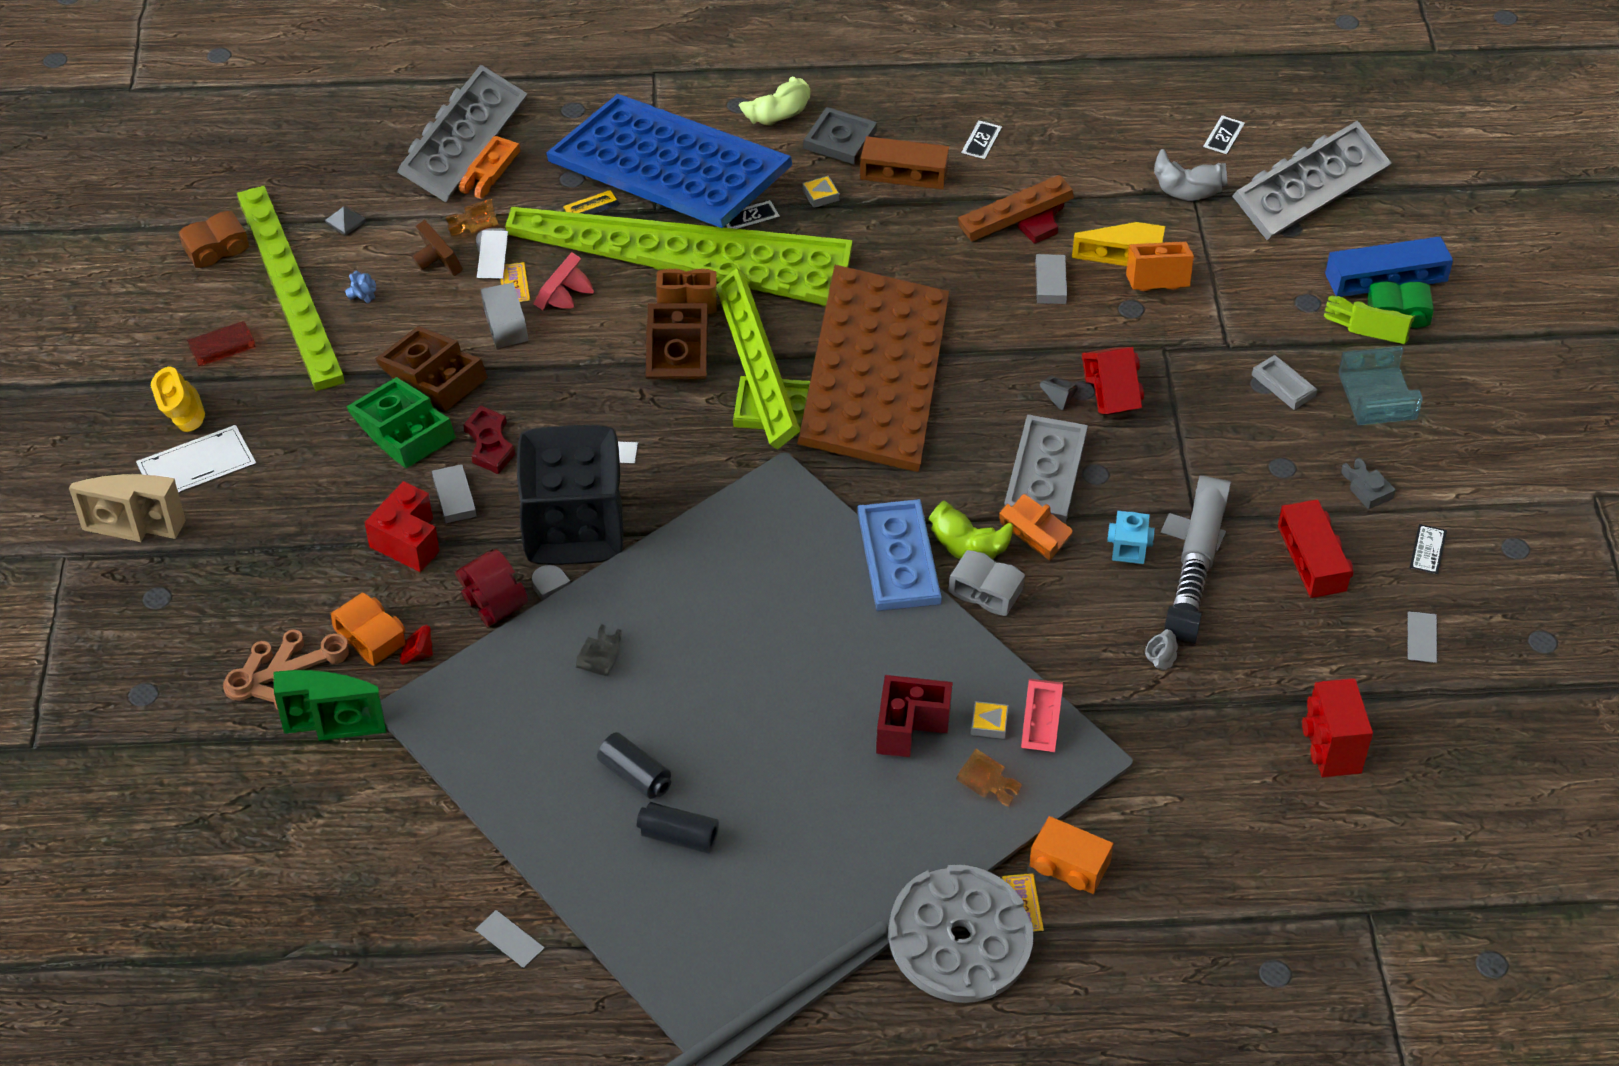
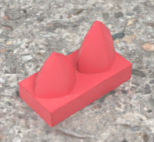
M571 252L541 287L533 304L542 311L548 304L562 309L574 308L572 297L563 286L580 293L593 294L594 290L590 280L577 268L581 258Z

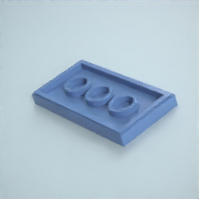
M921 500L859 505L857 513L876 611L941 604L942 597Z

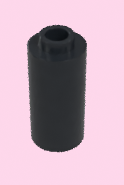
M615 732L608 736L601 744L597 753V759L649 799L657 796L661 797L668 791L671 785V771L622 734Z
M650 802L646 808L642 807L640 809L636 826L641 828V836L709 854L717 838L719 820Z

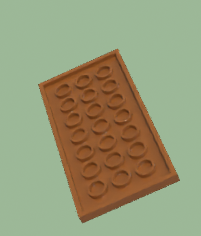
M834 266L797 441L798 445L910 471H919L949 291L844 266Z

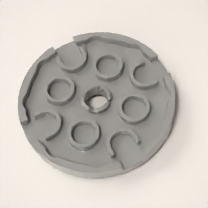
M948 865L945 869L932 872L927 870L919 874L901 890L891 911L888 938L895 962L914 985L926 993L943 1000L969 1003L993 998L1007 990L1017 981L1024 971L1033 947V925L1029 921L1023 907V900L1003 879L981 868L968 865ZM956 926L965 927L969 931L970 937L956 941L951 929Z

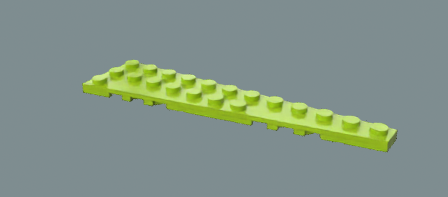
M511 207L505 226L508 235L650 266L656 270L680 269L686 272L694 269L716 271L717 282L722 281L738 268L745 274L750 289L816 303L823 307H826L834 266L839 265L849 268L852 253V240L521 207Z

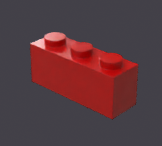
M1318 499L1283 505L1277 527L1309 597L1314 598L1347 592L1350 578L1353 577L1354 573L1353 565L1350 559H1346L1342 551L1340 537L1335 535L1331 528L1328 512L1323 511Z

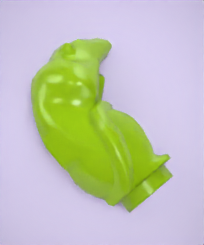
M945 500L934 509L929 517V521L933 523L931 530L934 532L937 540L948 552L958 559H961L965 552L969 550L984 553L993 560L1007 549L1012 537V523L1004 525L997 531L993 527L977 529L972 526L971 521L965 514L954 509Z

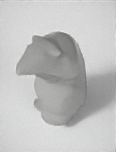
M1164 149L1159 151L1155 161L1154 173L1159 180L1161 189L1165 193L1181 200L1193 201L1212 197L1222 192V186H1228L1226 163H1216L1215 165L1202 164L1191 170H1186L1176 161L1170 162Z

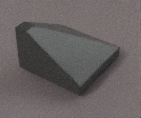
M1053 375L1040 383V387L1054 404L1062 410L1066 408L1078 389L1077 384Z

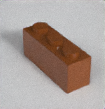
M866 136L860 158V180L944 190L948 171L949 146Z

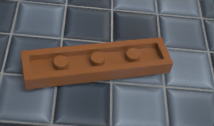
M1058 175L958 217L959 227L972 242L1074 199L1073 189L1061 175Z

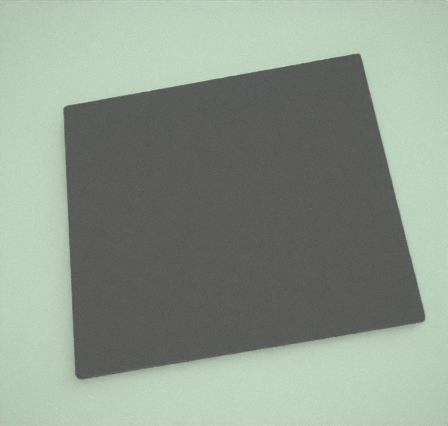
M786 452L778 454L381 700L386 728L683 1053L878 921H882L888 930L891 911L897 896L906 884L919 874L927 870L932 872L945 869L948 865H968L991 872L1036 839L1049 816L1062 820L1131 769L1133 763L1132 758L1063 696L1061 697L1055 752L1021 748L1029 679H1043L941 588V604L876 611L858 515ZM885 675L953 682L948 734L914 730L910 757L876 754L877 726ZM975 701L1009 705L1005 739L971 735ZM619 732L671 771V785L668 791L661 797L657 796L649 799L597 759V753L601 744L608 736ZM650 802L718 819V834L712 851L708 854L641 836V828L636 826L640 809L642 807L646 808ZM888 933L694 1063V1065L728 1066L887 949L890 946Z

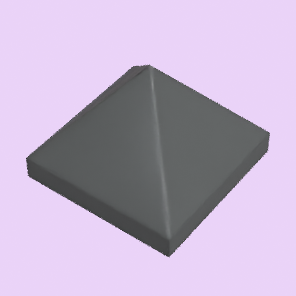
M346 205L327 218L325 222L346 236L365 223L366 218Z

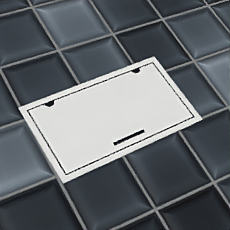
M233 425L138 460L136 463L142 475L175 478L178 492L253 465L256 461L237 426Z

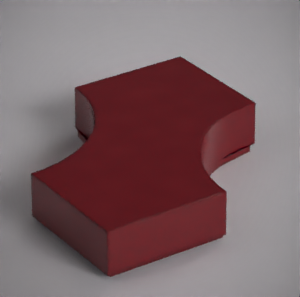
M1065 202L1019 221L1018 228L1034 244L1058 234L1059 226L1054 221V216L1063 209Z
M481 405L463 424L464 432L469 434L476 442V447L471 456L472 463L499 474L515 456V447L506 441L502 435V431L507 424L506 416Z

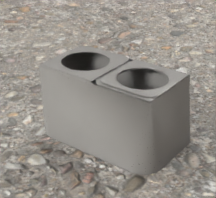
M514 283L481 289L484 312L496 349L529 341L524 315Z

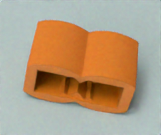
M361 593L331 613L332 625L337 634L343 635L347 639V643L353 646L358 654L372 666H375L405 645L404 625L396 616L391 617L385 613L382 604L375 597L370 598L365 593Z

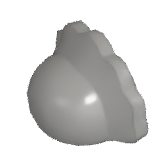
M1166 629L1161 634L1154 636L1146 646L1145 655L1147 659L1162 671L1172 667L1173 662L1177 658L1176 651L1178 645L1175 634L1171 630Z

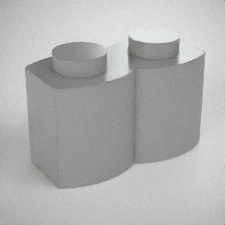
M967 550L950 575L948 591L963 601L979 604L991 613L1007 616L1023 590L1025 574L1013 565L996 563L984 553Z

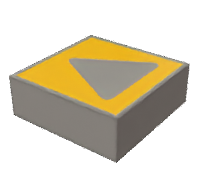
M829 176L802 183V191L813 208L839 201L840 193Z
M975 701L971 735L1005 739L1009 705Z

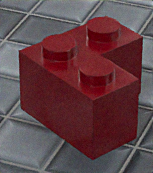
M885 675L877 726L876 754L910 757L914 730L948 734L953 682Z

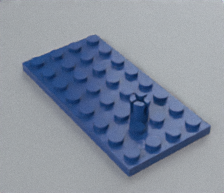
M616 94L546 152L548 162L720 228L726 226L792 166V159L789 155L620 94Z

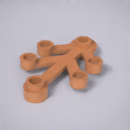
M295 629L289 630L283 635V643L268 668L259 672L257 670L260 664L269 662L273 657V653L268 642H256L251 648L252 653L244 667L234 669L227 674L223 683L224 692L228 698L237 701L245 700L251 696L274 702L275 708L278 710L274 688L263 685L274 681L273 672L304 670L325 661L339 664L349 654L347 639L341 634L327 635L321 642V649L289 660L293 652L301 650L304 646L302 633ZM297 639L295 642H289L290 640ZM260 651H266L263 654H258Z

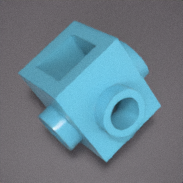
M1117 511L1116 523H1109L1107 542H1113V561L1144 564L1146 547H1152L1155 528L1149 527L1150 514Z

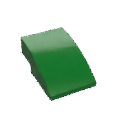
M398 377L347 406L348 412L368 436L404 468L410 467L456 439L450 418L434 409L428 396Z
M313 670L273 672L274 696L284 734L316 730L318 741L387 733L378 686L354 677Z

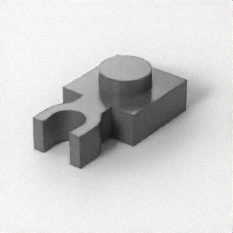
M1360 457L1355 460V469L1350 468L1347 463L1343 464L1341 473L1346 479L1351 481L1350 490L1368 510L1394 498L1395 488L1378 470L1369 473L1366 470V464Z

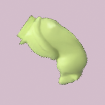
M792 76L789 82L783 83L777 88L775 94L759 97L753 101L741 102L739 107L753 124L759 122L772 126L777 121L791 118L804 110L807 101L810 99V87L803 79H796Z

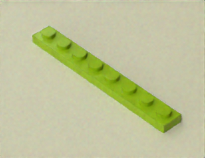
M736 268L717 284V292L769 444L778 450L800 432V428L745 274Z

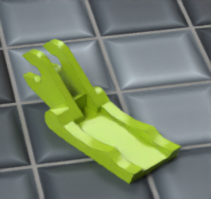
M1328 296V301L1331 302L1326 303L1325 311L1329 312L1324 313L1326 319L1347 326L1348 331L1401 344L1408 342L1410 327L1415 316L1374 308L1359 301L1352 304L1340 296Z

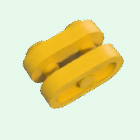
M165 367L158 371L151 381V388L159 410L168 418H171L173 423L183 432H190L199 428L203 423L205 411L198 391L188 381H185L183 376L174 367Z

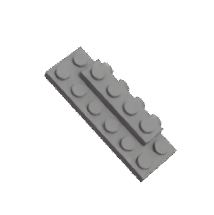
M480 65L461 89L456 88L449 99V105L443 104L435 117L437 120L434 123L429 121L422 132L423 137L421 140L416 138L408 150L409 155L399 166L398 173L444 202H447L460 185L459 183L468 171L467 168L494 136H498L525 101L528 93L483 65Z
M1357 120L1328 138L1326 135L1321 136L1309 149L1302 147L1292 156V159L1288 161L1286 158L1280 160L1268 173L1266 170L1261 171L1252 179V182L1238 189L1232 197L1265 239L1269 240L1385 171L1392 163Z

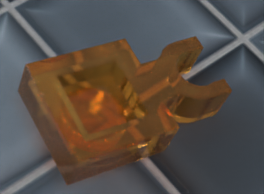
M492 199L464 207L465 213L445 216L451 237L461 234L466 229H470L472 234L499 225Z
M978 749L974 750L956 777V780L984 798L990 791L995 793L997 799L1008 807L1014 797L1007 794L1005 789H1010L1018 794L1023 785L1013 778L1001 776L1005 767Z

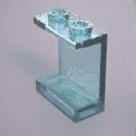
M1402 346L1343 352L1338 374L1358 425L1415 420L1418 418L1423 398L1419 389L1408 390L1399 368L1403 354Z

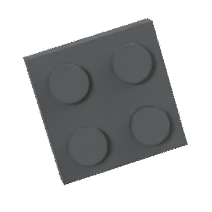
M826 107L803 140V149L855 164L862 154L866 136L873 137L876 133L877 122Z

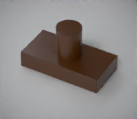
M423 220L416 225L420 236L427 245L412 256L419 269L423 271L439 259L453 276L460 273L463 268L454 251L428 222Z

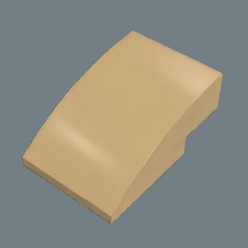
M122 474L86 479L72 483L69 487L81 528L85 531L138 542L143 540L146 533L176 539L186 521L175 478L156 475Z

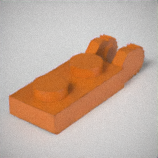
M494 136L467 168L468 171L459 183V192L468 194L474 187L475 180H479L474 195L479 199L485 198V195L489 193L491 185H494L520 152V144Z

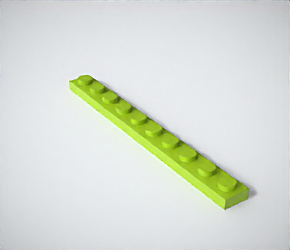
M265 186L238 192L239 204L315 391L344 384L342 370Z

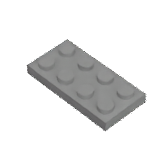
M1027 415L1004 507L1007 504L1012 507L1023 494H1026L1042 507L1048 504L1051 507V514L1066 524L1088 425Z

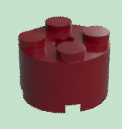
M497 549L487 551L455 571L458 581L464 587L461 593L470 607L478 606L480 609L478 614L487 627L496 624L528 603V596L523 584L516 582L513 573H515L513 567Z

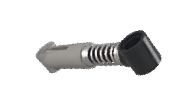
M1203 475L1199 476L1192 515L1181 555L1183 567L1177 587L1178 591L1174 605H1169L1164 631L1168 629L1175 634L1176 640L1196 644L1202 612L1199 611V605L1201 604L1200 599L1204 590V579L1207 577L1206 572L1213 565L1231 481Z

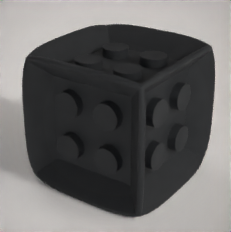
M569 425L541 427L522 432L519 437L517 450V481L521 501L519 514L521 536L527 560L533 563L548 565L607 561L621 553L623 549V511L619 491V447L615 430L601 425Z

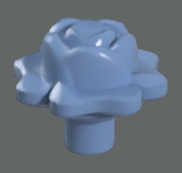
M357 270L349 275L351 287L346 289L345 293L350 300L359 297L361 300L364 299L366 303H370L371 300L375 299L376 283L371 279V275L368 273L361 274Z

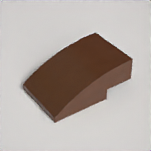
M648 303L646 379H706L708 304Z
M417 326L375 358L377 364L393 379L398 377L430 398L432 406L442 411H447L488 378L481 358L461 351L458 341Z

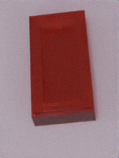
M244 321L187 340L189 349L198 367L256 347L254 339Z

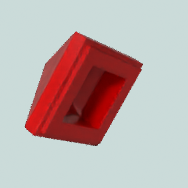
M426 624L408 636L399 663L404 665L433 656L430 626Z

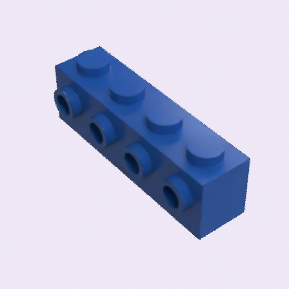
M1439 236L1329 252L1325 274L1335 296L1344 297L1369 293L1370 285L1377 282H1393L1399 285L1408 282H1422L1426 284L1447 282L1453 259L1443 239Z

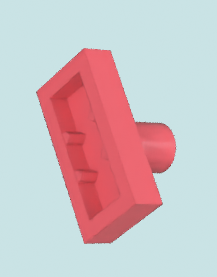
M1029 679L1021 748L1055 752L1063 682Z

